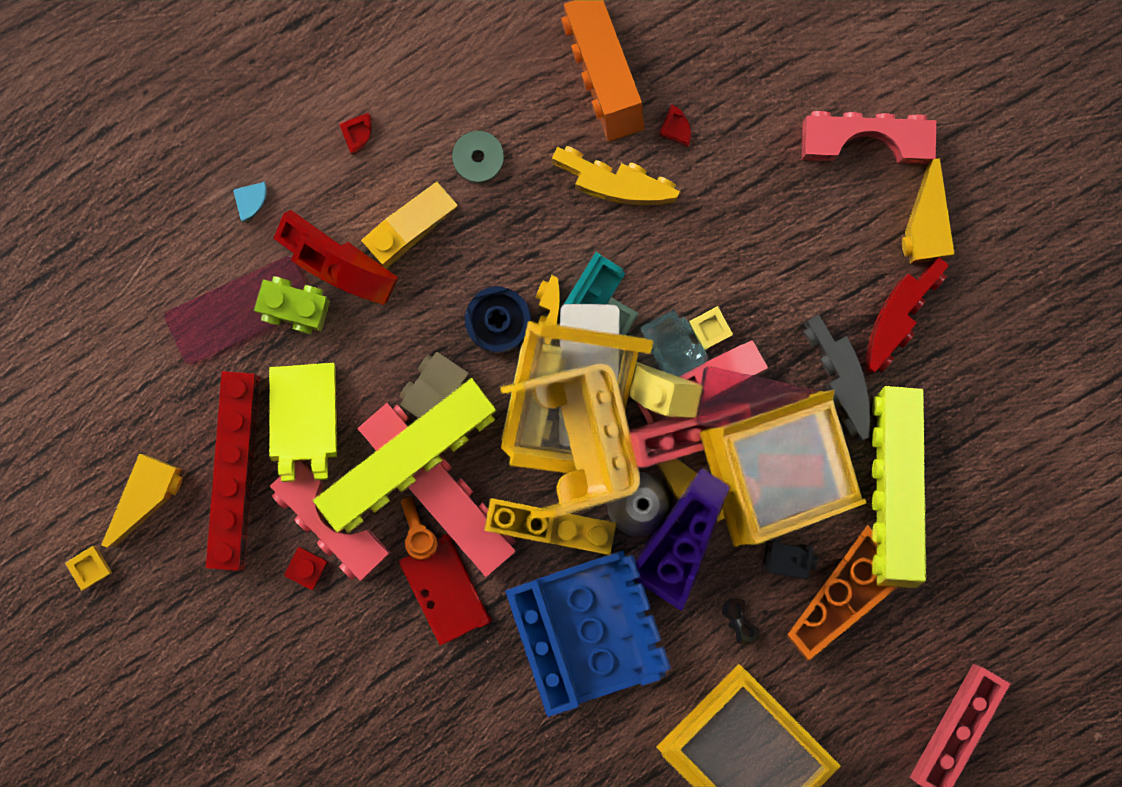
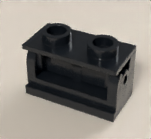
M769 539L766 541L762 571L805 579L809 578V572H815L817 553H813L814 546L802 544L800 548L780 544L781 540Z

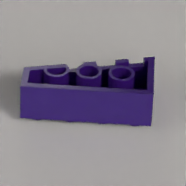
M701 469L637 555L635 562L640 577L634 580L638 583H643L644 587L682 611L694 587L730 486L706 470Z

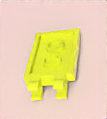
M323 363L269 367L270 459L272 462L279 461L278 474L281 476V482H295V461L311 459L314 479H328V458L337 457L335 364Z

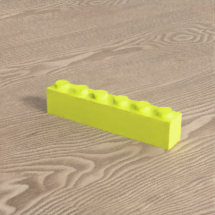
M471 378L321 493L313 502L336 532H341L343 529L347 533L351 532L364 522L360 516L369 509H372L374 513L390 502L387 496L398 488L400 492H403L416 482L413 476L424 468L426 472H429L443 461L440 455L450 448L455 452L469 441L466 435L473 429L477 428L480 432L494 422L495 419L492 415L497 412Z
M884 386L878 395L874 396L872 401V415L876 416V427L872 433V445L877 447V459H874L872 465V476L877 479V491H874L872 497V508L877 510V523H874L872 529L873 542L877 543V555L873 558L872 571L874 575H877L878 586L917 588L926 581L923 389Z

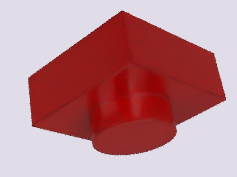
M299 546L283 576L313 591L328 560Z

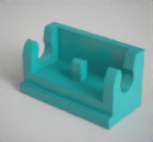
M595 252L564 304H607L623 279L625 272H623L621 267Z

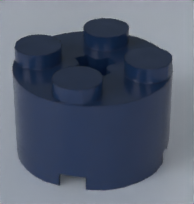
M501 286L489 287L478 292L469 303L465 313L466 330L473 343L482 351L494 355L508 354L518 349L523 344L528 321H531L530 311L525 300L516 292ZM500 313L501 318L507 317V321L503 322V327L497 329L494 324L489 325V322L494 320V314Z

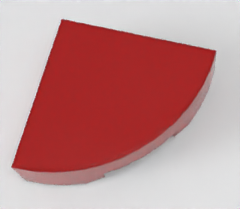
M671 104L659 136L689 147L691 140L689 122L684 113L678 107Z
M369 112L339 124L351 155L362 150L372 132V121Z

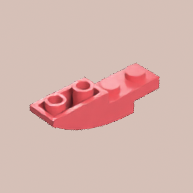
M751 340L692 369L680 377L703 385L698 404L699 407L710 400H715L769 368L756 344ZM637 403L648 424L675 417L663 415Z

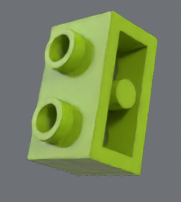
M273 276L272 281L263 279L254 309L256 313L262 315L261 321L280 326L281 321L293 324V330L310 335L312 330L322 332L330 300L326 296H322L323 290L305 285L303 290L291 287L292 281Z

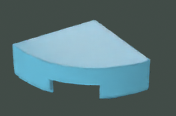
M265 182L233 190L241 221L246 222L255 217L263 206L267 197Z

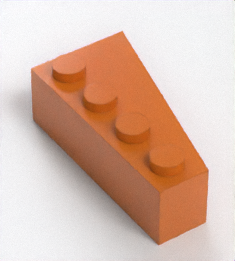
M573 0L564 3L565 17L560 18L565 35H571L574 44L571 45L573 57L576 64L581 63L584 72L581 73L584 87L586 91H591L593 97L591 101L596 119L601 120L608 142L643 131L642 101L604 1Z
M868 525L786 635L806 661L812 659L897 588L877 585V575H874L872 571L873 558L877 555V543L873 542L872 529Z

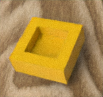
M96 545L65 562L81 591L88 589L112 574Z

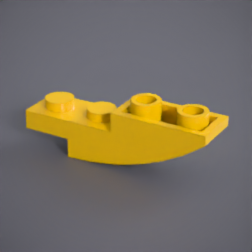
M566 146L565 150L557 147L552 157L553 165L578 176L575 183L576 190L606 201L628 205H662L676 202L680 191L675 189L676 184L663 177H658L657 180L646 175V169L634 163H629L628 166L621 163L617 174L611 173L612 168L609 165L595 160L594 164L582 159L583 154L580 151Z
M490 498L484 531L607 555L611 554L616 523L569 513L557 517L532 518L531 511L540 508Z

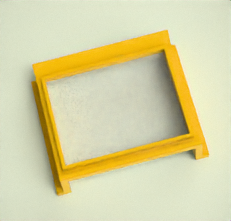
M528 321L515 383L594 364H606L613 369L616 375L625 412L638 353L651 354L653 340L545 322L538 324ZM532 388L513 391L501 449L511 457L509 464L511 466L563 473L576 471L561 406L551 409L541 407L534 398Z
M835 390L819 391L810 394L809 398L724 427L710 428L699 432L712 475L730 486L722 510L734 547L742 544H758L866 504V500L862 499L834 405Z
M739 663L656 746L661 751L662 756L693 787H821L841 767Z

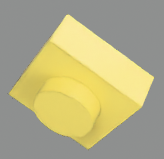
M718 306L688 322L703 351L733 335Z

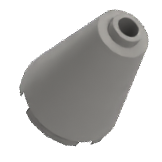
M639 472L640 484L633 494L607 502L611 521L616 523V527L620 531L634 537L652 535L672 509L671 496L666 485L656 476L645 472ZM640 498H645L649 502V507L645 511H640L636 506V502Z

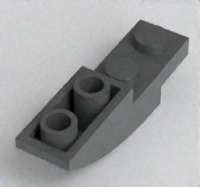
M818 314L804 323L806 330L803 331V334L812 348L817 346L823 356L819 360L825 372L829 376L833 374L836 378L825 386L828 391L835 390L834 405L836 409L839 408L845 419L841 423L850 438L855 436L857 441L864 440L869 437L870 412L867 386L862 368L848 337L845 336L835 342Z

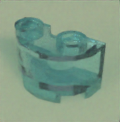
M674 309L640 327L643 337L653 340L651 353L660 369L666 373L680 377L709 360L701 343L695 345L689 338L693 330L685 316L679 318Z

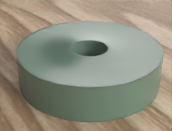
M471 131L464 134L456 142L453 148L452 160L455 170L464 180L470 183L482 184L493 180L500 173L504 163V153L500 142L492 134L485 131ZM481 152L484 155L483 161H473V154Z

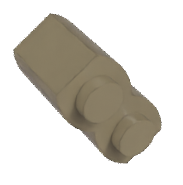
M438 352L433 357L428 354L418 367V371L421 372L419 378L415 383L409 381L400 393L399 397L403 399L400 406L419 419L465 384L470 374Z

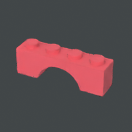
M815 111L811 113V116H806L803 121L802 160L834 161L844 144L860 137L875 138L886 144L899 164L928 165L933 159H936V120H927L926 115H909L908 119H895L894 114L882 113L876 114L875 118H863L862 113L848 112L844 113L843 117H832L830 112Z
M303 460L295 461V482H281L280 476L270 485L275 491L272 495L273 499L283 509L290 507L298 515L294 519L295 522L306 533L312 530L320 538L317 542L318 546L328 556L334 553L341 560L342 564L339 567L351 580L355 577L360 581L364 580L391 552L370 530H364L356 534L336 532L325 521L321 511L313 502L320 495L324 482L314 479L312 469Z

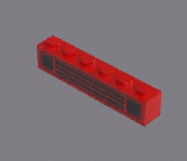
M221 372L205 567L208 569L236 571L245 569L260 376L254 373Z

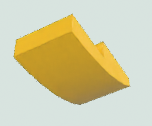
M551 275L549 282L542 281L535 297L540 300L539 308L549 312L548 317L541 315L538 324L540 322L557 324L560 303L558 277ZM545 337L543 344L551 345L553 338Z

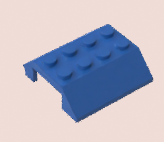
M624 551L616 552L505 590L547 717L579 707L580 703L640 683L643 686L661 680V678L666 676L664 671L671 669L664 646L656 648L655 642L662 639L654 616H645L644 611L651 607L643 583L636 585L633 579L640 577L633 555L625 557Z

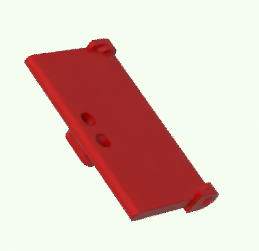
M444 534L441 538L437 539V550L432 557L426 560H417L409 555L398 561L440 646L476 627L487 626L493 621L491 616L488 615L449 534Z

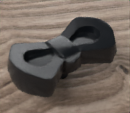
M731 598L724 603L722 614L731 621L728 625L729 628L735 630L737 643L751 645L758 639L760 630L747 621L744 615L745 601L740 598Z

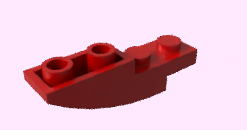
M289 210L283 213L273 239L294 253L291 258L292 262L319 279L350 294L382 305L388 302L397 283V276L351 243L338 244L294 211Z
M940 257L935 259L917 280L908 273L900 279L880 310L869 339L865 371L872 374L877 370L882 373L894 360V357L890 354L898 345L904 348L915 335L912 329L917 322L907 314L910 312L912 315H915L926 302L922 297L929 288L935 291L946 279L947 276L943 272L949 265Z

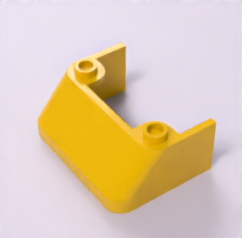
M602 363L501 387L502 394L532 388L534 398L541 407L551 409L561 406L576 471L564 474L558 481L557 494L559 503L531 511L532 518L557 517L629 496L638 489L640 475L616 375L611 367Z

